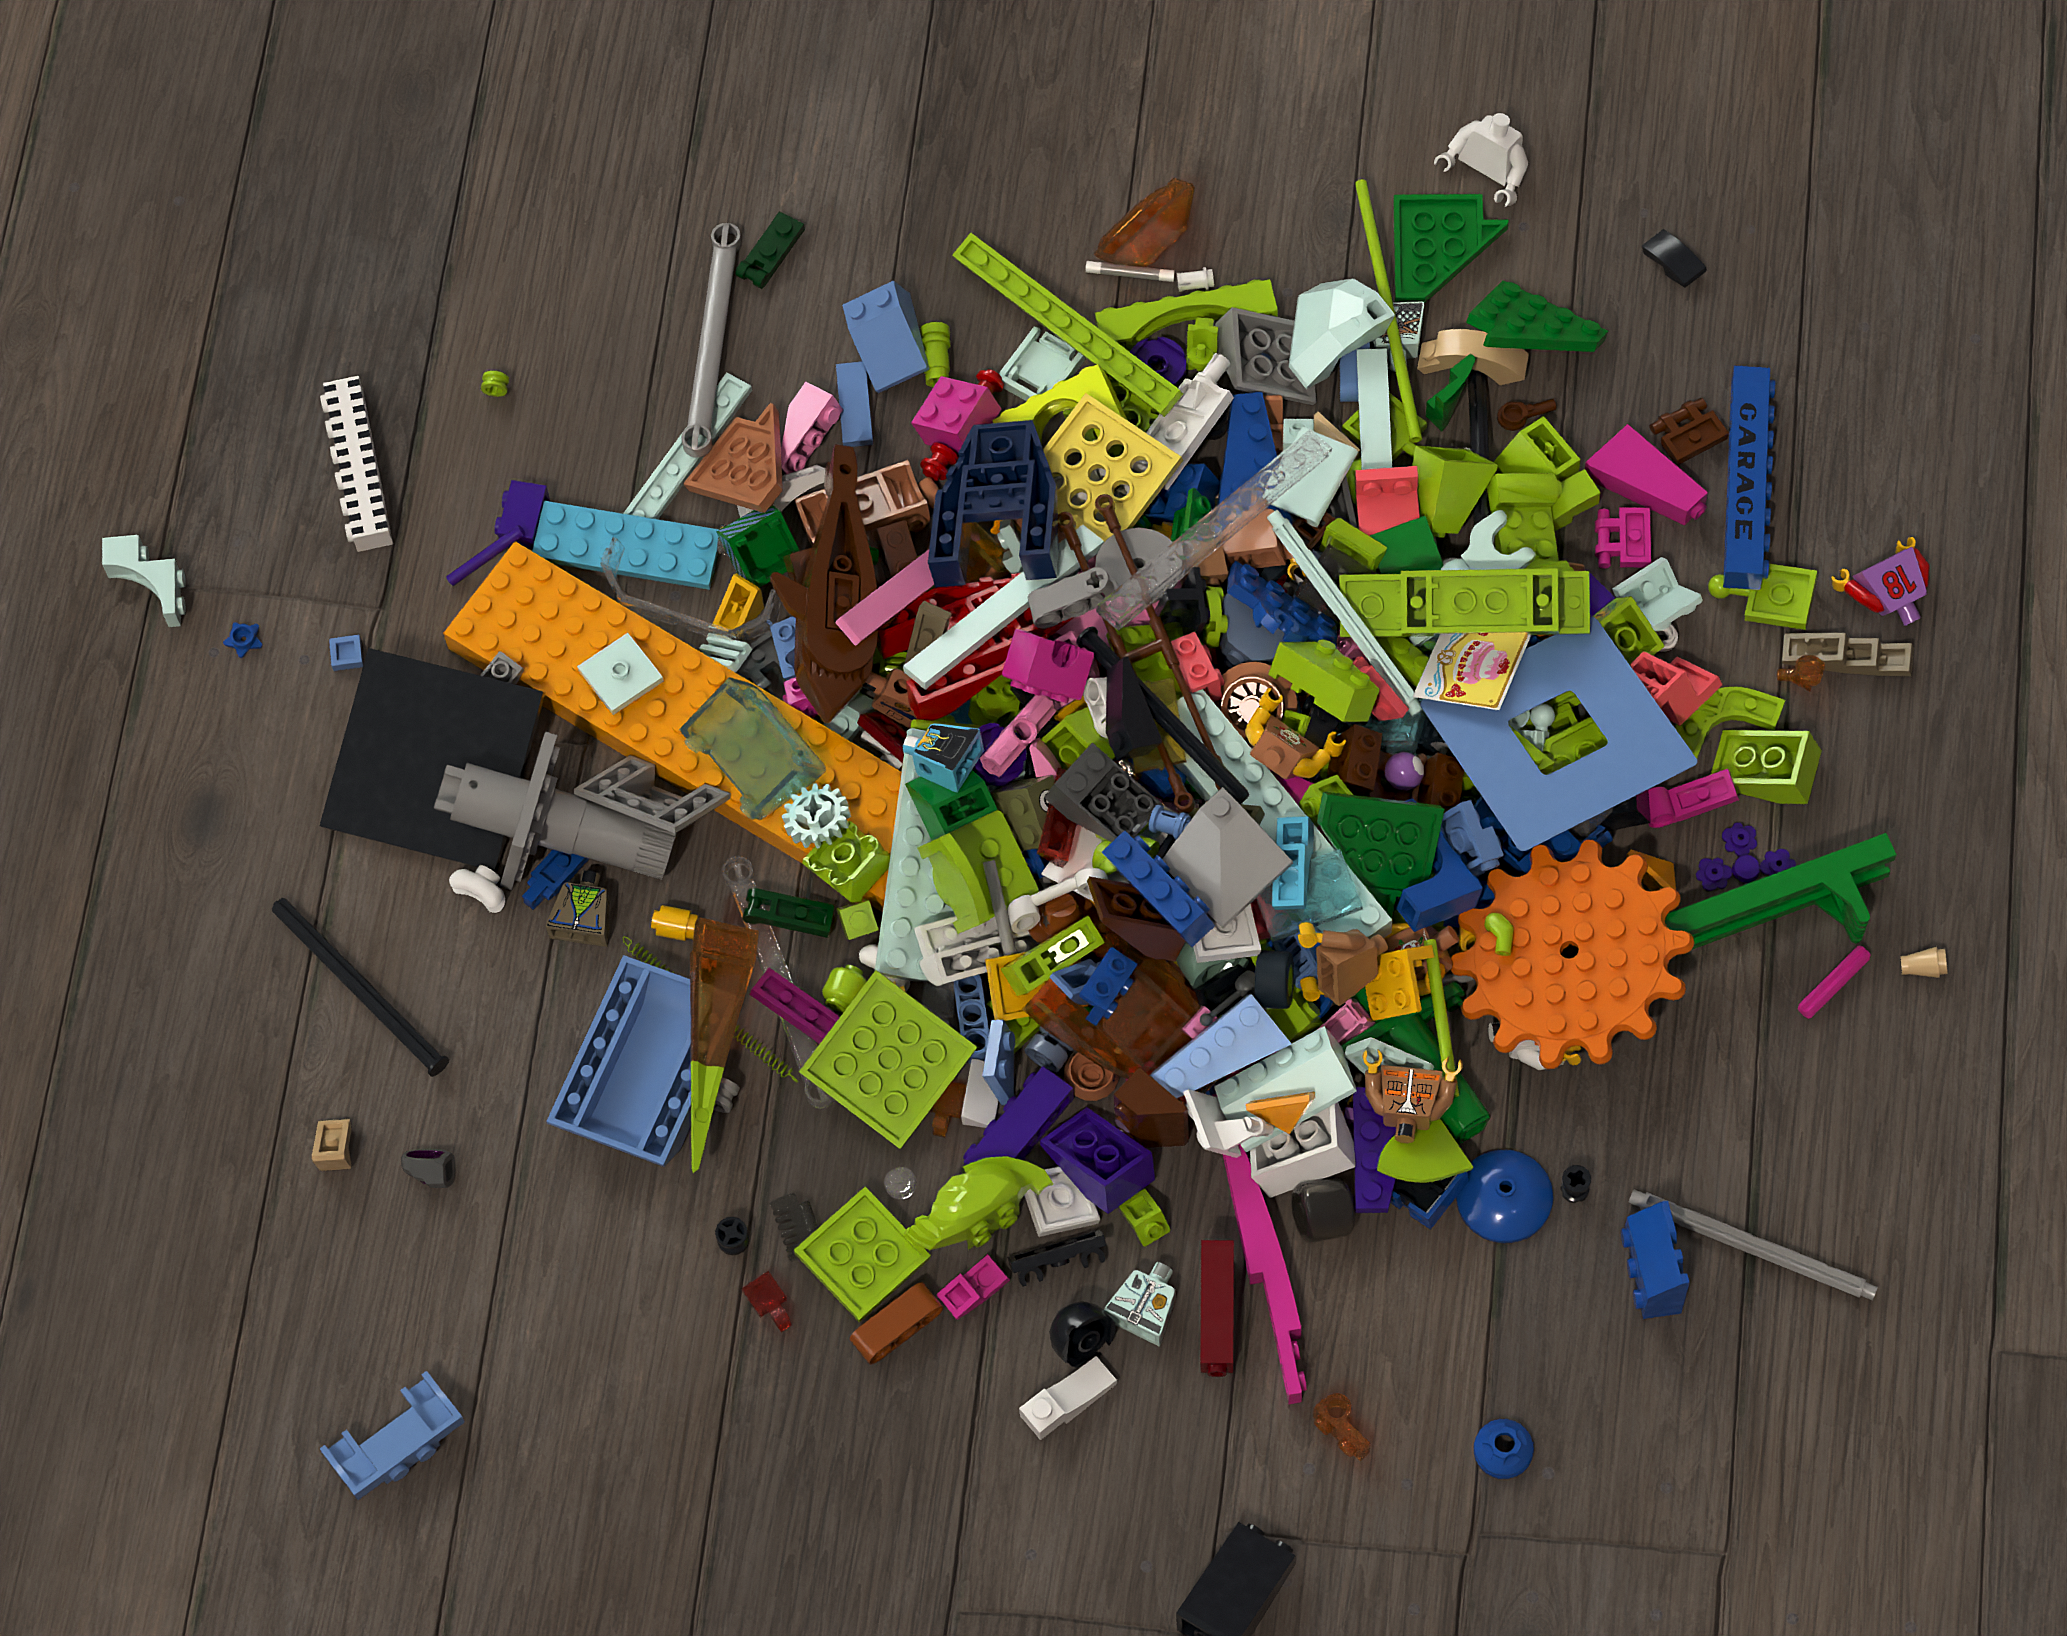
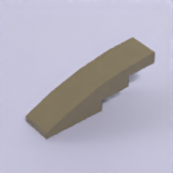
M1785 633L1782 663L1847 674L1911 676L1914 647L1912 643L1881 644L1879 638H1848L1846 633Z

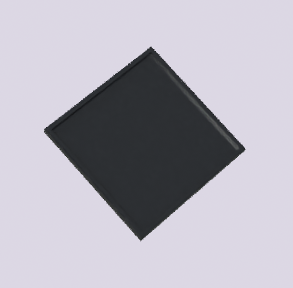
M368 648L319 826L475 867L483 865L497 872L507 836L450 820V813L436 810L434 805L447 765L465 770L466 764L470 763L521 779L523 778L545 692Z

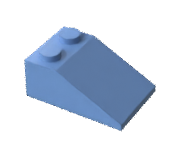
M891 281L842 305L848 330L877 393L929 370L911 295L895 281Z

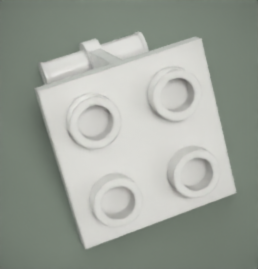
M1190 1089L1183 1092L1187 1101L1185 1106L1188 1108V1114L1194 1120L1198 1130L1196 1133L1197 1139L1205 1150L1237 1158L1241 1156L1239 1144L1254 1136L1260 1137L1263 1135L1269 1137L1273 1133L1274 1128L1272 1124L1266 1123L1264 1119L1259 1117L1227 1120L1221 1110L1218 1097Z

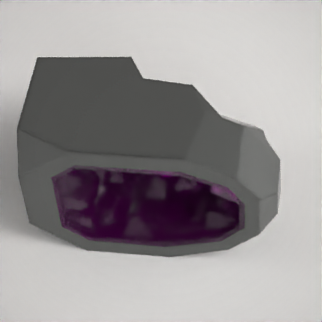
M446 1150L406 1151L401 1157L403 1171L422 1184H427L431 1188H448L454 1182L456 1172L455 1157Z

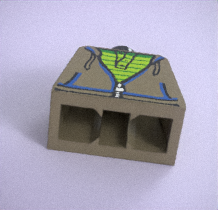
M584 870L582 871L579 884L566 882L562 885L546 923L550 939L608 947L610 898L607 889L598 887L600 874Z

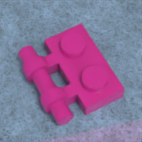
M1619 507V518H1610L1608 509H1599L1597 511V520L1594 522L1595 532L1598 534V544L1595 546L1598 566L1603 569L1609 568L1611 566V557L1619 556L1620 567L1645 568L1650 565V508ZM1611 532H1619V543H1610Z

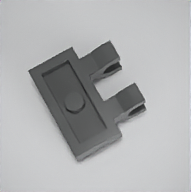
M770 630L749 644L753 650L736 673L774 695L771 689L772 684L764 674L775 666L781 675L782 672Z

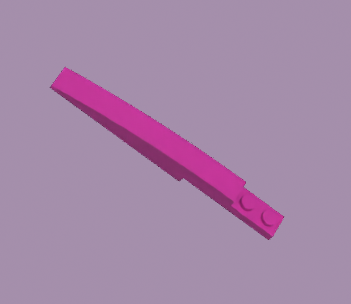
M1239 1144L1241 1156L1237 1158L1224 1154L1222 1156L1249 1283L1251 1285L1263 1282L1288 1404L1302 1402V1391H1306L1307 1387L1304 1372H1297L1295 1360H1300L1297 1340H1295L1301 1338L1299 1315L1271 1217L1259 1184L1251 1178V1164L1241 1144Z

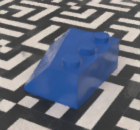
M1662 1201L1628 1216L1625 1228L1621 1229L1623 1247H1629L1631 1259H1627L1629 1278H1635L1637 1289L1633 1290L1634 1305L1636 1309H1641L1643 1319L1681 1314L1690 1283L1687 1273L1683 1274L1681 1249L1674 1250V1244H1677V1234L1669 1202Z

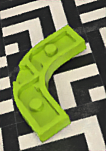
M1719 688L1681 726L1676 724L1675 729L1698 759L1706 736L1713 727L1721 722L1730 720L1744 721L1775 731L1785 700L1750 688Z

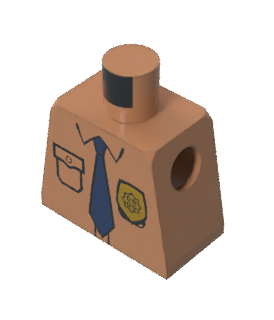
M892 669L885 677L871 671L869 678L863 688L875 693L871 706L910 729L911 721L917 719L908 703L906 681L911 678L899 669Z

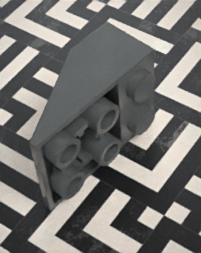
M1094 743L1089 745L1044 797L1067 819L1110 842H1113L1124 831L1134 839L1149 822L1155 806H1164Z

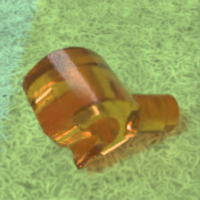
M1804 655L1797 659L1794 669H1778L1777 680L1791 681L1810 692V685L1817 686L1821 682L1825 664L1816 656Z

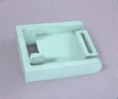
M1036 326L1032 328L999 373L1002 377L1001 381L1004 383V389L1025 401L1033 395L1042 394L1052 389L1060 381L1072 378L1085 360V357L1079 352L1074 357L1075 349L1046 331L1039 339V342H1037L1041 329ZM1020 378L1038 389L1037 394L1016 381Z

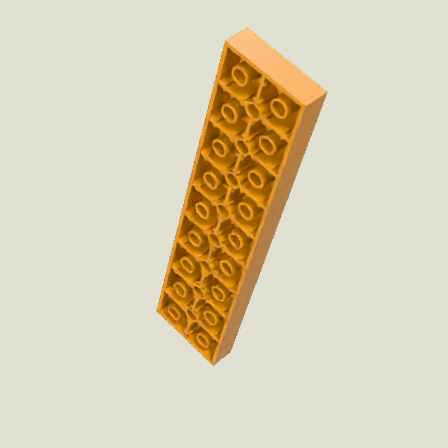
M516 541L443 632L449 650L482 670H485L498 652L501 651L524 669L516 685L545 692L543 707L626 757L632 755L655 764V775L683 792L689 794L702 785L708 784L731 793L730 799L714 810L800 863L803 862V859L815 847V844L811 842L808 848H804L801 841L797 844L794 843L791 835L788 836L785 830L782 815L787 813L784 805L788 803L793 804L792 794L800 796L802 795V787L810 791L815 783H817L819 789H823L826 784L830 785L832 791L838 788L849 804L848 808L851 812V817L847 821L854 823L865 835L875 837L883 849L891 855L901 771ZM626 633H629L663 676L664 682L613 715L580 674L577 666ZM888 870L862 897V900L868 899L870 905L883 912Z

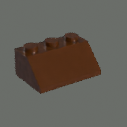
M1139 1067L1113 1094L1116 1128L1145 1148L1185 1146L1189 1142L1188 1108Z

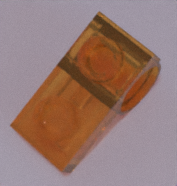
M1330 1394L1313 1408V1418L1315 1419L1313 1422L1325 1435L1331 1433L1339 1441L1337 1443L1339 1448L1347 1456L1352 1457L1354 1455L1359 1461H1362L1370 1453V1442L1349 1424L1352 1411L1351 1402L1343 1394ZM1332 1407H1340L1345 1411V1414L1340 1418H1334L1329 1415L1328 1410Z

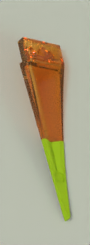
M701 917L695 921L693 949L690 952L691 1149L693 1173L700 1167L725 1063L756 962L759 935L758 930Z

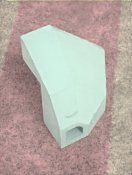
M1353 278L1321 283L1300 294L1297 299L1288 367L1306 389L1312 387L1330 376L1339 358L1384 335L1395 317L1394 312L1378 292Z

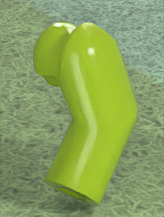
M1500 913L1488 914L1484 926L1488 932L1491 931L1497 937L1495 953L1502 956L1511 955L1513 925Z

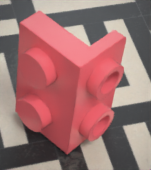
M1196 632L1172 640V646L1180 662L1179 668L1189 691L1194 693L1204 689L1213 702L1221 700V686L1224 685V680L1218 668L1214 669L1211 664L1212 657L1207 645L1201 644Z
M1362 656L1356 657L1352 664L1361 672L1367 674L1370 680L1380 689L1371 713L1378 721L1403 718L1409 708L1372 665H1369Z

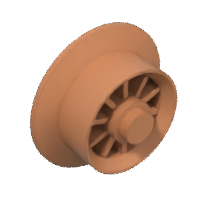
M1245 662L1227 670L1222 675L1224 685L1221 686L1222 699L1214 702L1251 748L1252 745L1246 737L1245 729L1256 709L1260 707L1259 699L1268 688H1272L1269 692V697L1272 700H1277L1281 694L1283 696L1281 703L1274 712H1269L1270 715L1282 721L1285 709L1297 712L1298 707L1296 692L1291 689L1292 683L1283 677L1274 679L1269 676L1268 673L1271 665L1262 662Z

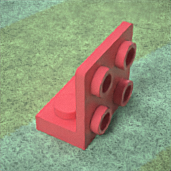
M1417 466L1356 470L1355 492L1360 531L1370 536L1420 518L1417 494Z

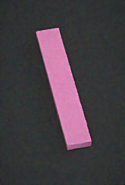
M929 550L835 622L855 646L935 585L928 565Z

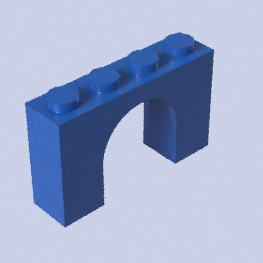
M1413 798L1406 800L1407 802L1417 803ZM1441 831L1432 866L1435 876L1403 889L1397 907L1398 912L1414 932L1476 908L1483 889L1479 879L1469 871L1463 863L1461 856L1455 853Z

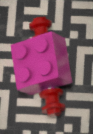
M980 370L976 375L979 382L978 385L941 376L912 420L911 424L924 443L931 446L930 451L933 454L931 458H923L920 463L923 469L922 472L926 477H931L933 481H938V479L945 480L948 472L946 467L948 464H956L958 456L955 452H959L972 426L993 423L992 420L998 416L1001 407L992 394L994 392H1001L1004 388V383L1001 381L1002 377L994 370Z

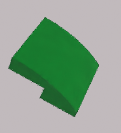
M1426 516L1370 535V537L1387 547L1386 553L1378 566L1380 574H1401V571L1441 570L1444 566Z

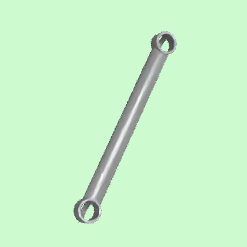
M721 223L711 233L713 253L688 424L681 436L684 451L689 456L695 458L707 455L713 446L710 430L735 257L742 244L738 227L731 223ZM728 233L735 235L736 240L727 245ZM720 235H722L721 244L716 242L717 238ZM699 435H704L707 438V442L698 447ZM691 436L692 447L687 444V441Z

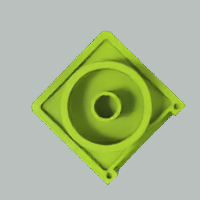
M999 810L917 848L922 859L928 857L933 867L934 886L940 898L953 909L958 920L952 923L958 934L995 917L983 862L992 860L996 862L1006 910L1009 904L1016 898L1025 895L1031 896L1039 892V888L1003 813Z

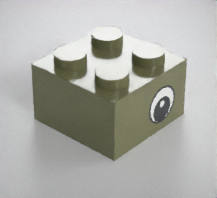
M1053 775L1015 780L990 792L997 809L1003 813L1020 850L1048 847L1073 834L1068 819L1044 798L1055 784Z

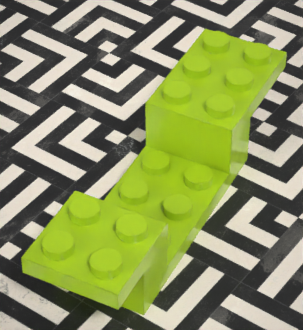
M1558 568L1401 571V574L1339 575L1340 591L1374 637L1434 636V634L1522 632H1527V635L1590 634L1589 571H1558ZM1340 621V638H1351Z

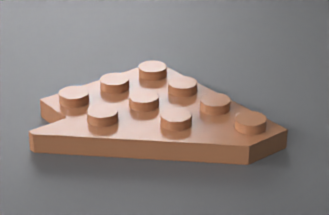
M770 403L755 422L736 417L713 445L711 451L705 455L685 480L684 486L690 492L765 513L783 491L779 411L774 404Z

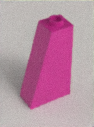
M1628 424L1586 461L1585 470L1594 483L1646 508H1650L1684 526L1692 518L1697 520L1707 508L1708 492Z

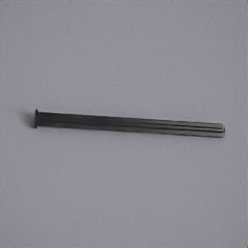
M1472 369L1468 377L1470 447L1472 452L1489 460L1486 377L1484 373ZM1487 487L1473 508L1474 526L1491 514Z
M1088 627L1078 636L1076 644L1080 648L1085 647L1088 651L1093 652L1094 658L1108 670L1121 659L1097 635L1098 630L1095 627ZM1136 675L1153 719L1220 788L1223 787L1239 804H1242L1249 797L1248 790Z
M281 898L274 902L272 912L424 1064L431 1077L438 1075L446 1068L449 1058L441 1056L287 899Z

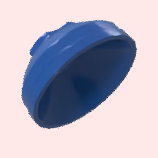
M1497 1419L1484 1425L1478 1432L1473 1446L1474 1457L1479 1467L1486 1474L1499 1479H1510L1522 1474L1529 1467L1534 1453L1533 1442L1527 1429L1518 1422L1509 1419ZM1501 1435H1507L1513 1439L1515 1446L1509 1452H1501L1495 1446L1496 1438Z

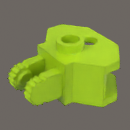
M1001 675L971 698L968 716L973 725L997 723L1001 724L999 727H1007L1024 708L1010 690L1011 679Z

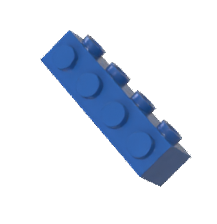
M1126 831L1122 832L1102 853L1165 921L1193 947L1215 927L1214 923L1207 916L1210 909L1198 896L1193 900L1187 894L1190 888L1179 876L1172 879L1167 874L1170 870L1168 865L1158 855L1153 859L1147 853L1151 848L1139 835L1133 839Z

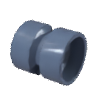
M1049 1013L1039 1028L1041 1034H1035L1024 1051L1040 1067L1044 1066L1049 1071L1058 1073L1068 1059L1067 1051L1074 1050L1083 1034L1068 1019L1056 1013Z

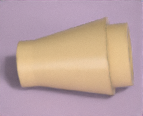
M1936 946L1907 956H1901L1902 975L1909 974L1940 978V975L1948 974L1945 949L1937 950Z

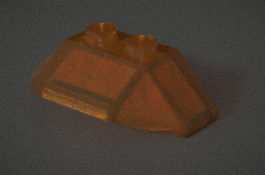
M1173 178L1167 183V186L1158 188L1143 198L1101 238L1098 248L1094 252L1095 257L1115 265L1148 267L1154 263L1159 255L1170 245L1174 244L1179 236L1187 230L1195 190L1194 185L1190 182Z

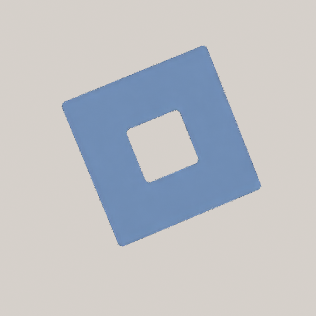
M1590 617V634L1553 635L1525 649L1500 710L1424 699L1420 703L1425 714L1520 851H1527L1697 764V758L1599 621L1594 617ZM1566 691H1572L1606 737L1608 743L1605 747L1551 774L1545 775L1539 770L1508 723L1510 719Z

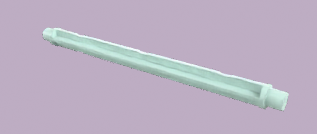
M1278 510L1271 513L1267 519L1273 526L1272 530L1288 552L1293 555L1296 563L1332 612L1337 615L1341 624L1362 653L1409 708L1408 711L1412 717L1419 714L1423 709L1417 700L1418 698L1413 697L1414 690L1311 550L1307 548L1295 528L1287 518L1284 519Z

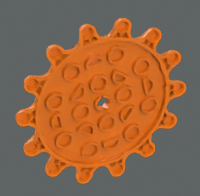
M1585 840L1580 845L1575 858L1571 861L1559 862L1555 859L1552 850L1548 846L1537 845L1530 853L1531 869L1528 873L1520 877H1513L1502 869L1492 870L1487 877V885L1494 893L1493 903L1484 909L1473 908L1458 915L1459 925L1474 935L1475 943L1469 950L1456 953L1451 957L1453 965L1450 971L1456 976H1470L1477 983L1475 992L1462 1003L1461 1011L1470 1020H1475L1485 1015L1495 1016L1499 1020L1500 1027L1493 1039L1495 1049L1501 1053H1509L1522 1041L1532 1040L1538 1044L1540 1049L1539 1061L1547 1069L1557 1068L1562 1063L1566 1050L1573 1046L1585 1048L1591 1061L1595 1064H1605L1612 1058L1611 1041L1618 1032L1629 1031L1641 1040L1650 1039L1655 1035L1657 1026L1649 1015V1006L1654 1000L1665 998L1674 1001L1684 996L1686 991L1685 983L1682 979L1669 973L1668 963L1674 956L1690 952L1694 947V938L1687 931H1674L1666 926L1665 918L1670 911L1679 905L1681 900L1680 894L1672 887H1665L1652 892L1646 891L1642 887L1641 881L1648 869V864L1642 856L1631 855L1619 866L1607 867L1602 862L1601 845L1594 840ZM1490 913L1502 914L1514 927L1511 955L1509 956L1495 953L1497 937L1491 931L1488 932L1484 926L1485 919ZM1569 944H1572V946L1579 948L1577 955L1570 959L1564 958L1561 955L1562 951Z

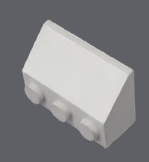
M1338 1102L1297 1124L1290 1134L1282 1132L1250 1150L1251 1178L1259 1184V1187L1269 1198L1355 1167L1354 1141Z

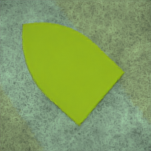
M1441 1119L1431 1121L1428 1130L1416 1129L1415 1139L1412 1143H1400L1395 1140L1394 1135L1384 1146L1377 1164V1171L1385 1175L1419 1183L1442 1180L1473 1169V1165Z

